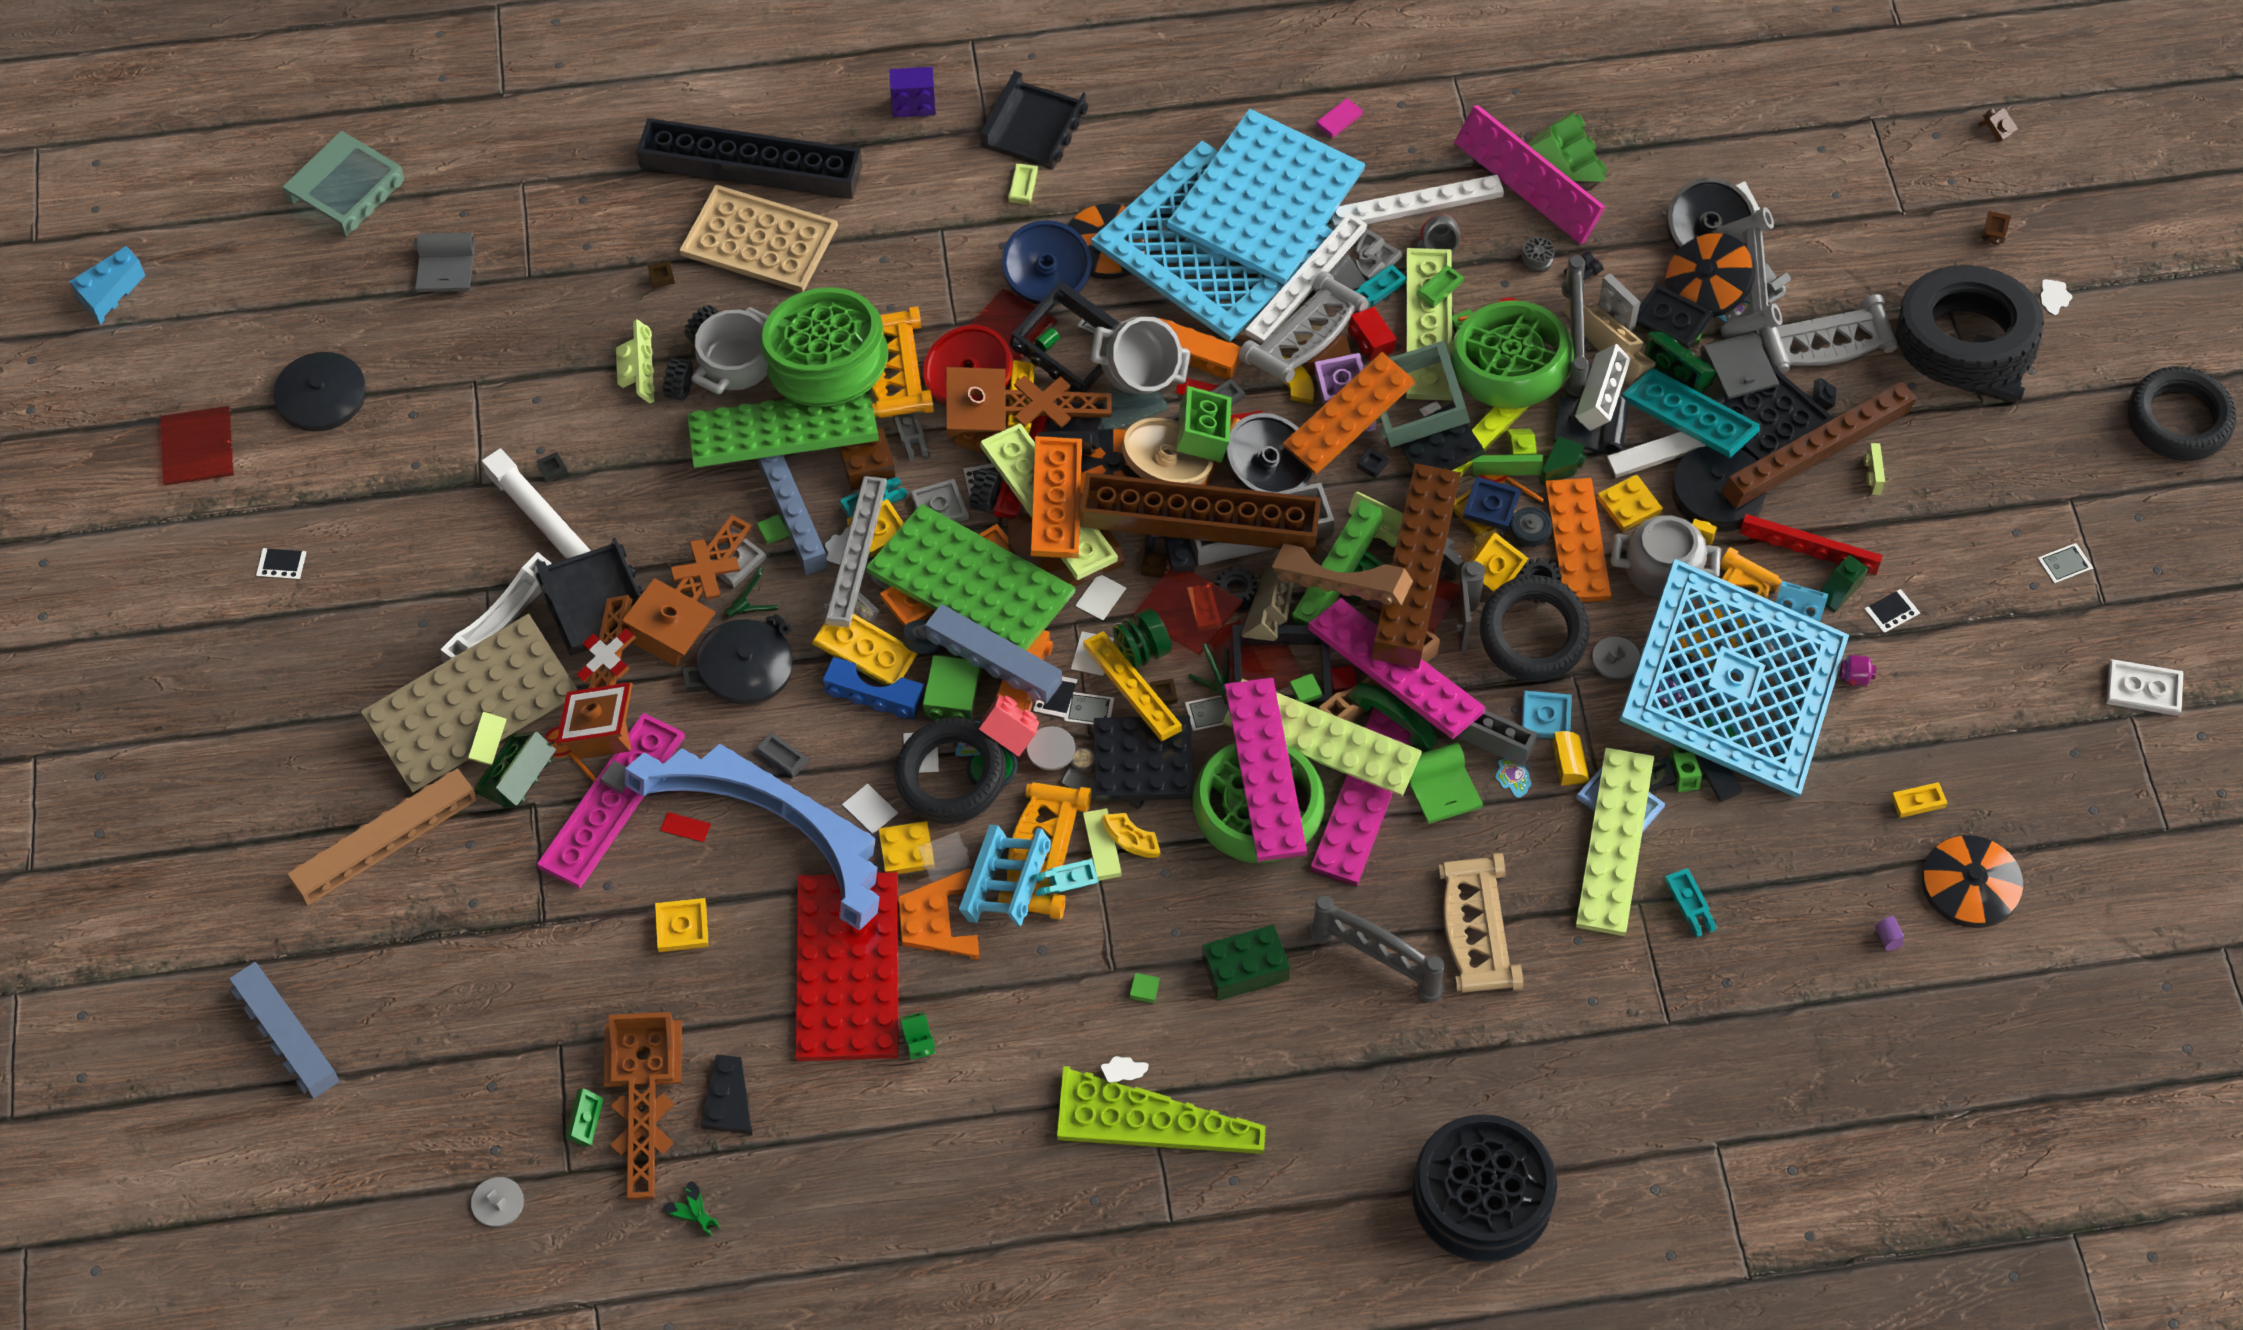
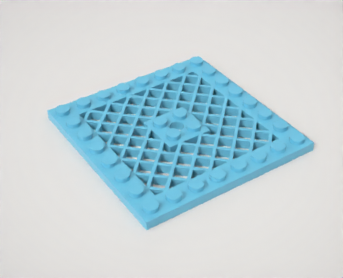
M1201 141L1091 239V245L1221 337L1231 342L1263 311L1285 285L1267 276L1263 278L1261 273L1241 263L1240 266H1230L1229 262L1237 261L1173 230H1162V226H1167L1170 218H1161L1160 214H1171V216L1179 207V205L1175 206L1174 202L1184 200L1188 194V189H1192L1218 153L1216 149ZM1327 225L1324 227L1288 281L1334 230ZM1146 226H1157V230H1147ZM1159 238V243H1148V239ZM1163 238H1174L1175 242H1164ZM1179 238H1185V241L1180 242ZM1132 239H1143L1144 243H1133ZM1176 250V255H1166L1165 251ZM1181 250H1191L1192 254L1181 255ZM1150 251H1160L1161 255H1150ZM1193 262L1194 267H1183V263ZM1198 262H1209V267H1199ZM1167 263H1178V267H1167ZM1216 274H1226L1227 279H1216ZM1231 274H1242V278L1232 279ZM1247 274H1257L1258 278H1247ZM1184 275H1195V279H1185ZM1200 275H1211V279H1200ZM1244 286V291L1233 290V287ZM1202 287H1212L1213 291L1202 292ZM1217 287H1228V291H1218ZM1219 299H1230V304H1220Z
M1674 559L1671 563L1619 721L1798 798L1802 793L1849 635ZM1698 599L1702 608L1695 610L1691 600ZM1685 606L1688 613L1682 614L1683 608ZM1719 608L1724 617L1717 619L1713 610ZM1705 613L1710 622L1703 624L1698 615ZM1691 618L1695 627L1689 629L1684 620ZM1741 618L1746 627L1739 629L1735 619ZM1727 623L1732 632L1725 634L1721 624ZM1677 626H1679L1681 632L1675 634ZM1713 627L1718 637L1711 639L1706 630ZM1763 627L1767 637L1761 638L1756 629ZM1699 632L1703 642L1697 644L1692 635ZM1749 632L1753 642L1747 643L1742 634ZM1735 637L1739 647L1732 648L1728 639ZM1785 637L1789 646L1783 648L1778 639ZM1685 638L1689 647L1682 649L1678 639ZM1721 642L1722 646L1717 651L1714 644ZM1771 642L1775 651L1769 653L1764 644ZM1672 645L1675 652L1668 654ZM1805 646L1808 648L1811 656H1808L1806 658L1804 657L1800 649ZM1707 647L1711 657L1704 658L1700 649ZM1757 647L1761 656L1755 658L1750 649ZM1793 651L1797 661L1792 663L1786 654ZM1692 652L1697 662L1690 664L1685 654ZM1779 656L1783 666L1778 668L1772 659ZM1678 657L1683 667L1676 669L1671 659ZM1763 661H1765V663H1766V665H1767V667H1768V669H1769V671L1764 672V673H1763V671H1764L1765 665L1762 664V663H1760V662H1763ZM1814 661L1811 669L1808 663ZM1714 662L1712 670H1710L1708 664ZM1665 665L1669 672L1662 674ZM1801 666L1805 675L1799 677L1794 669L1795 667ZM1700 667L1705 676L1698 678L1693 669ZM1787 671L1791 681L1784 682L1780 673ZM1686 672L1690 682L1683 683L1679 674ZM1730 673L1738 674L1740 682L1734 681ZM1773 676L1777 686L1770 687L1766 678ZM1672 677L1676 687L1669 689L1665 679ZM1808 680L1807 686H1806V689H1805L1804 686H1803V684H1802V682H1805V681ZM1707 682V685H1706V688H1705V689L1708 690V691H1710V692H1708V693L1705 692V690L1703 689V687H1702V685H1701L1702 683ZM1760 684L1763 691L1757 692ZM1659 685L1662 692L1656 693L1657 687ZM1795 686L1799 695L1793 697L1788 687ZM1694 687L1698 696L1691 698L1687 691L1688 688ZM1781 691L1785 700L1778 702L1774 692ZM1680 692L1684 701L1677 704L1673 694ZM1716 696L1721 706L1714 708L1709 698ZM1767 696L1771 705L1764 707L1760 698ZM1665 697L1670 707L1663 709L1658 699ZM1802 700L1800 708H1798L1796 702ZM1702 702L1706 711L1699 713L1695 703ZM1754 704L1757 710L1750 713L1749 709ZM1788 705L1793 715L1786 717L1782 707ZM1738 706L1743 716L1736 718L1731 708ZM1688 707L1692 716L1685 719L1680 709ZM1774 710L1779 720L1772 722L1768 712ZM1724 711L1729 721L1722 723L1717 713ZM1709 716L1714 726L1707 728L1703 718ZM1760 716L1765 725L1758 728L1754 717ZM1796 720L1794 728H1792L1790 722ZM1746 721L1750 731L1744 733L1739 723ZM1782 725L1787 735L1780 737L1775 727ZM1732 726L1737 736L1730 738L1725 728ZM1768 730L1773 740L1766 742L1762 732ZM1754 735L1758 746L1752 748L1747 738ZM1790 740L1788 748H1786L1783 742ZM1776 745L1781 755L1774 757L1769 747Z

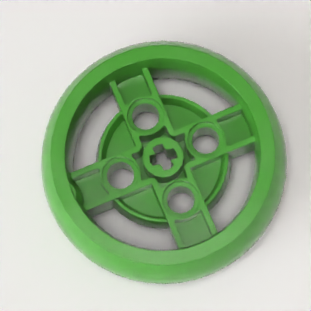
M1524 301L1497 302L1475 311L1458 328L1452 341L1450 360L1455 376L1461 387L1473 398L1484 404L1507 409L1532 406L1552 396L1565 383L1574 359L1572 339L1564 323L1548 309ZM1543 340L1546 343H1548L1556 352L1547 350L1545 348ZM1468 356L1478 359L1481 369L1475 366Z
M1235 742L1217 751L1204 764L1197 776L1193 789L1192 804L1198 827L1216 849L1236 860L1248 863H1270L1282 860L1257 862L1244 788H1235V786L1243 787V782L1239 769ZM1287 745L1293 781L1295 780L1301 786L1308 801L1306 812L1304 813L1299 810L1307 844L1319 828L1324 814V790L1321 779L1310 761L1298 750ZM1213 788L1222 794V806L1226 815L1222 821L1216 816L1210 805V793ZM1240 816H1247L1248 819H1241V818H1239V817H1240Z

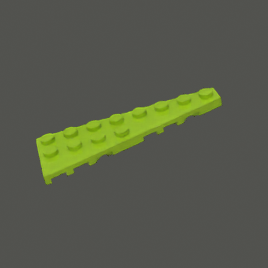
M1063 1066L1057 1140L1264 1154V1125L1238 1117L1236 1119L1219 1114L1218 1111H1207L1194 1107V1104L1188 1102L1184 1104L1171 1100V1097L1138 1087L1131 1088L1118 1084V1081L1108 1082L1105 1079L1093 1076L1092 1073H1082L1070 1069L1069 1066Z

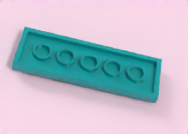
M1654 368L1649 369L1622 394V397L1630 405L1729 458L1760 431L1758 423Z

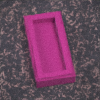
M1346 98L1318 120L1317 127L1331 138H1334L1362 116L1363 110Z

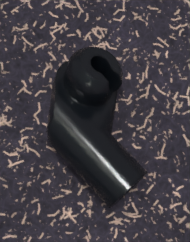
M773 614V616L766 618V624L773 628L776 627V630L781 634L790 633V624L786 623L778 614Z

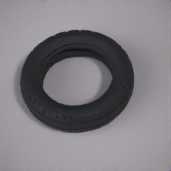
M2165 367L2151 372L2136 385L2128 403V418L2135 435L2153 452L2173 460H2200L2222 449L2234 432L2236 409L2231 395L2219 381H2216L2209 374H2204L2205 372L2197 369L2193 370V368ZM2170 391L2193 395L2200 399L2211 411L2213 426L2207 432L2196 436H2184L2173 433L2156 421L2151 411V401L2157 395Z
M1521 576L1502 584L1490 595L1480 617V637L1488 657L1500 670L1524 681L1542 682L1564 675L1582 658L1589 641V619L1579 597L1563 583L1545 576ZM1524 599H1540L1552 604L1565 619L1567 625L1566 643L1558 652L1545 658H1529L1517 653L1509 646L1503 636L1501 623L1505 611L1514 603Z
M959 717L942 718L922 726L905 742L897 758L895 780L902 800L916 815L935 823H961L980 815L996 800L1005 781L1006 759L1001 744L979 730L981 724ZM952 742L965 743L977 749L983 758V770L976 785L967 793L956 798L940 799L928 795L920 788L918 780L919 769L925 757L932 750Z

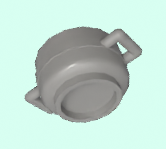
M748 307L745 311L724 310L711 315L705 320L695 335L696 361L699 368L692 375L691 380L716 394H721L725 389L743 390L758 384L767 376V368L769 366L763 357L760 346L761 333L768 315Z
M1132 317L1114 325L1112 329L1103 327L1095 329L1090 360L1093 363L1101 364L1105 377L1115 388L1127 394H1150L1168 386L1171 382L1185 383L1190 350L1181 347L1177 334L1166 322L1155 317Z
M1672 515L1654 516L1642 521L1633 530L1632 536L1622 534L1613 536L1611 565L1626 568V574L1632 584L1646 595L1660 599L1671 563L1674 559L1719 577L1721 548L1706 545L1705 538L1699 529L1685 519ZM1622 544H1628L1625 553L1626 559L1621 558ZM1707 554L1711 555L1710 569H1704Z

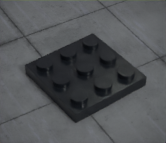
M1452 402L1425 417L1456 408V406ZM1467 423L1398 445L1413 469L1415 463L1452 471L1485 454L1484 448Z

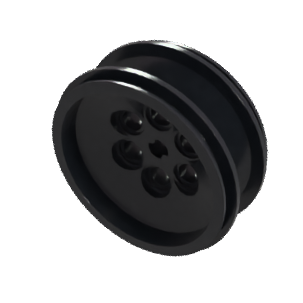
M1484 1114L1465 1116L1439 1128L1423 1146L1416 1163L1412 1185L1413 1207L1425 1233L1435 1244L1448 1253L1474 1262L1490 1263L1504 1261L1528 1250L1544 1233L1550 1221L1556 1199L1557 1175L1553 1160L1546 1147L1524 1126L1501 1116ZM1478 1156L1481 1157L1483 1161L1474 1162L1471 1159V1157ZM1499 1162H1504V1163H1506L1509 1167L1506 1168V1169H1503V1168H1500V1167L1497 1165V1163H1499ZM1459 1173L1466 1178L1458 1180L1453 1175ZM1481 1181H1488L1490 1185H1484ZM1513 1186L1517 1189V1192H1509L1505 1187ZM1469 1197L1473 1199L1474 1203L1467 1204L1462 1201V1198ZM1488 1204H1497L1500 1209L1492 1210L1488 1207Z

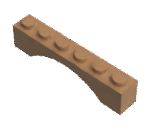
M1283 544L1272 566L1278 575V579L1282 582L1299 583L1307 588L1310 586L1318 587L1326 592L1332 590L1340 592L1345 596L1355 595L1368 601L1371 599L1379 600L1387 605L1392 603L1402 605L1413 582L1405 568L1386 564L1362 572H1335L1315 563L1303 547Z
M1427 629L1421 657L1426 663L1438 655L1440 639L1429 629ZM1370 676L1362 681V683L1375 685L1387 690ZM1357 685L1343 692L1336 693L1319 707V710L1352 723L1366 712L1365 709L1348 698Z

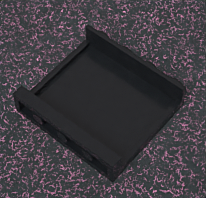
M1014 71L980 132L981 147L1053 170L1056 163L1061 162L1065 146L1068 147L1070 145L1073 131L1078 130L1081 116L1085 115L1088 110L1086 93L1083 92L1080 99H1075L1022 82V73Z
M616 537L612 538L610 545L550 565H546L545 561L535 565V577L570 656L588 650L582 643L593 633L599 638L607 598L628 595L632 599V608L643 594L641 586H637L634 580L635 572L632 565H628L625 560V549L622 544H618ZM617 606V607H615V609H614V614H615L622 606ZM618 623L610 630V633L618 627Z

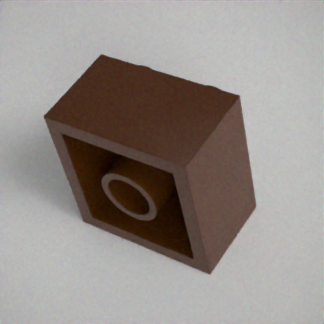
M883 428L877 429L879 441L839 447L840 457L851 491L861 488L864 476L886 478L887 480L896 477L894 462Z

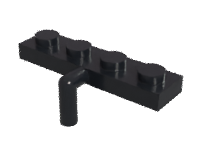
M1147 534L1144 549L1150 552L1154 550L1156 538H1164L1171 572H1192L1195 570L1190 539Z

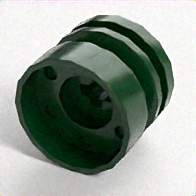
M1151 608L1135 614L1134 623L1127 618L1122 623L1118 622L1112 626V634L1117 648L1135 669L1140 668L1142 664H1148L1150 656L1157 660L1172 651L1168 632L1158 614Z

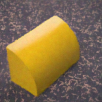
M1569 731L1555 732L1552 746L1561 786L1588 783L1590 779L1580 736Z

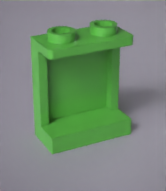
M933 655L923 703L924 716L934 720L950 717L972 720V709L977 684L982 674L981 667L971 665L967 659Z

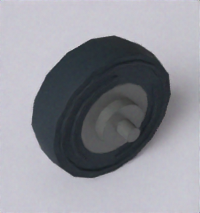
M1537 507L1519 509L1514 513L1510 522V533L1513 539L1526 547L1542 545L1548 540L1552 532V521L1549 515Z
M926 620L909 622L903 629L902 642L906 648L915 653L933 654L940 651L943 646L933 644L926 637L925 624L928 622Z

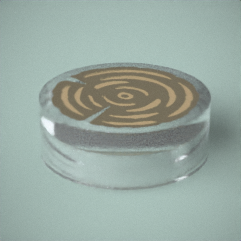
M1087 748L1076 749L1071 761L1072 768L1079 773L1091 771L1095 765L1094 753Z

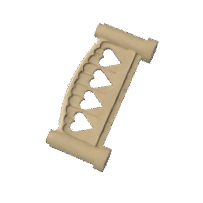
M1503 853L1492 854V857L1443 862V864L1439 865L1440 879L1447 881L1443 907L1445 933L1452 957L1460 971V976H1455L1456 990L1462 991V993L1512 988L1513 991L1523 990L1521 965L1509 964L1496 878H1505ZM1464 883L1480 891L1468 900H1461L1459 898L1461 891L1458 889V885ZM1463 906H1470L1483 913L1472 922L1467 923L1462 919L1465 913L1461 911V908ZM1467 928H1473L1486 934V936L1476 944L1469 945L1466 943L1468 936L1464 931ZM1475 950L1490 958L1479 967L1473 968L1469 964L1471 958L1468 956V952Z

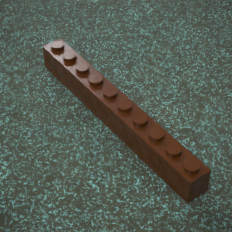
M1902 381L1731 475L1721 492L1737 509L1909 412L1917 397Z

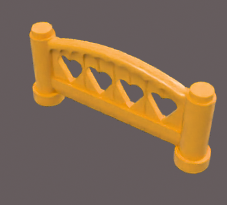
M909 307L908 311L880 315L883 323V334L896 337L887 344L888 351L899 354L887 362L885 368H892L901 372L891 379H885L886 374L883 372L880 379L871 388L877 400V403L872 404L875 417L884 418L925 411V414L933 413L934 406L931 390L922 391L913 334L914 329L922 328L919 307ZM892 384L903 389L893 396H887L888 390L885 387Z
M1730 547L1720 563V568L1726 571L1722 580L1738 587H1755L1758 590L1756 594L1766 599L1769 597V592H1776L1782 583V579L1778 575L1738 555L1739 551ZM1719 608L1713 610L1717 619L1724 617ZM1705 613L1699 615L1703 624L1710 622ZM1741 618L1735 619L1739 629L1746 627ZM1713 627L1706 630L1711 639L1718 637ZM1699 632L1692 635L1697 644L1703 642ZM1749 632L1742 634L1746 642H1748L1751 638ZM1735 637L1728 639L1732 648L1739 647ZM1685 638L1678 639L1682 649L1689 647ZM1707 647L1700 649L1704 658L1711 657ZM1691 652V653H1688L1689 655H1691V656L1696 660V658H1695V656L1693 655L1692 652ZM1714 662L1708 664L1710 670H1712Z
M1035 782L1032 784L1028 783L1025 796L1030 798V801L1018 820L1012 838L1031 840L1034 837L1032 832L1036 828H1042L1051 837L1049 839L1051 841L1050 850L1045 857L1047 860L1043 862L1040 871L1042 873L1051 868L1064 865L1077 811H1089L1092 789L1087 787L1073 789ZM1041 807L1048 808L1057 816L1042 823L1036 821V818L1039 816L1038 809ZM1009 848L1008 860L1026 861L1027 852L1030 849ZM1007 869V881L1018 882L1022 871ZM1045 878L1041 882L1036 883L1028 905V912L1047 914L1052 919L1061 920L1065 909V895L1050 893L1037 896L1036 894L1039 888L1051 886L1049 878ZM1000 891L998 903L1011 904L1014 892Z

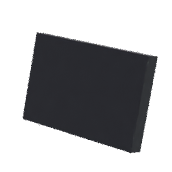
M1655 284L1639 307L1636 324L1651 332H1664L1669 337L1674 338L1685 349L1689 350L1712 318L1713 311Z

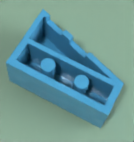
M125 246L69 282L76 298L101 325L105 320L104 316L111 309L114 310L118 306V301L125 294L128 295L144 278L145 274L139 259Z

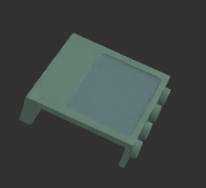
M341 130L283 186L287 201L293 205L300 199L338 222L343 235L347 237L352 231L357 229L367 216L373 213L380 203L384 202L396 188L400 187L405 179L399 164Z

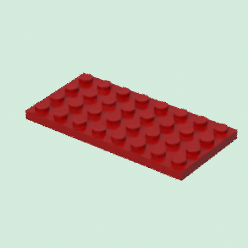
M897 872L877 873L876 883L869 890L880 896L878 913L860 930L839 918L842 895L835 874L798 876L797 1062L899 1058Z

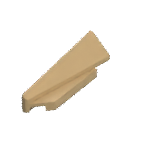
M1569 300V302H1568V304H1567V306H1566V309H1565V314H1566L1569 318H1570V300ZM1590 303L1588 307L1583 305L1584 335L1600 352L1617 344L1631 358L1624 378L1629 386L1633 385L1649 369L1655 366L1656 362L1638 351L1641 350L1644 344L1643 341L1599 305Z

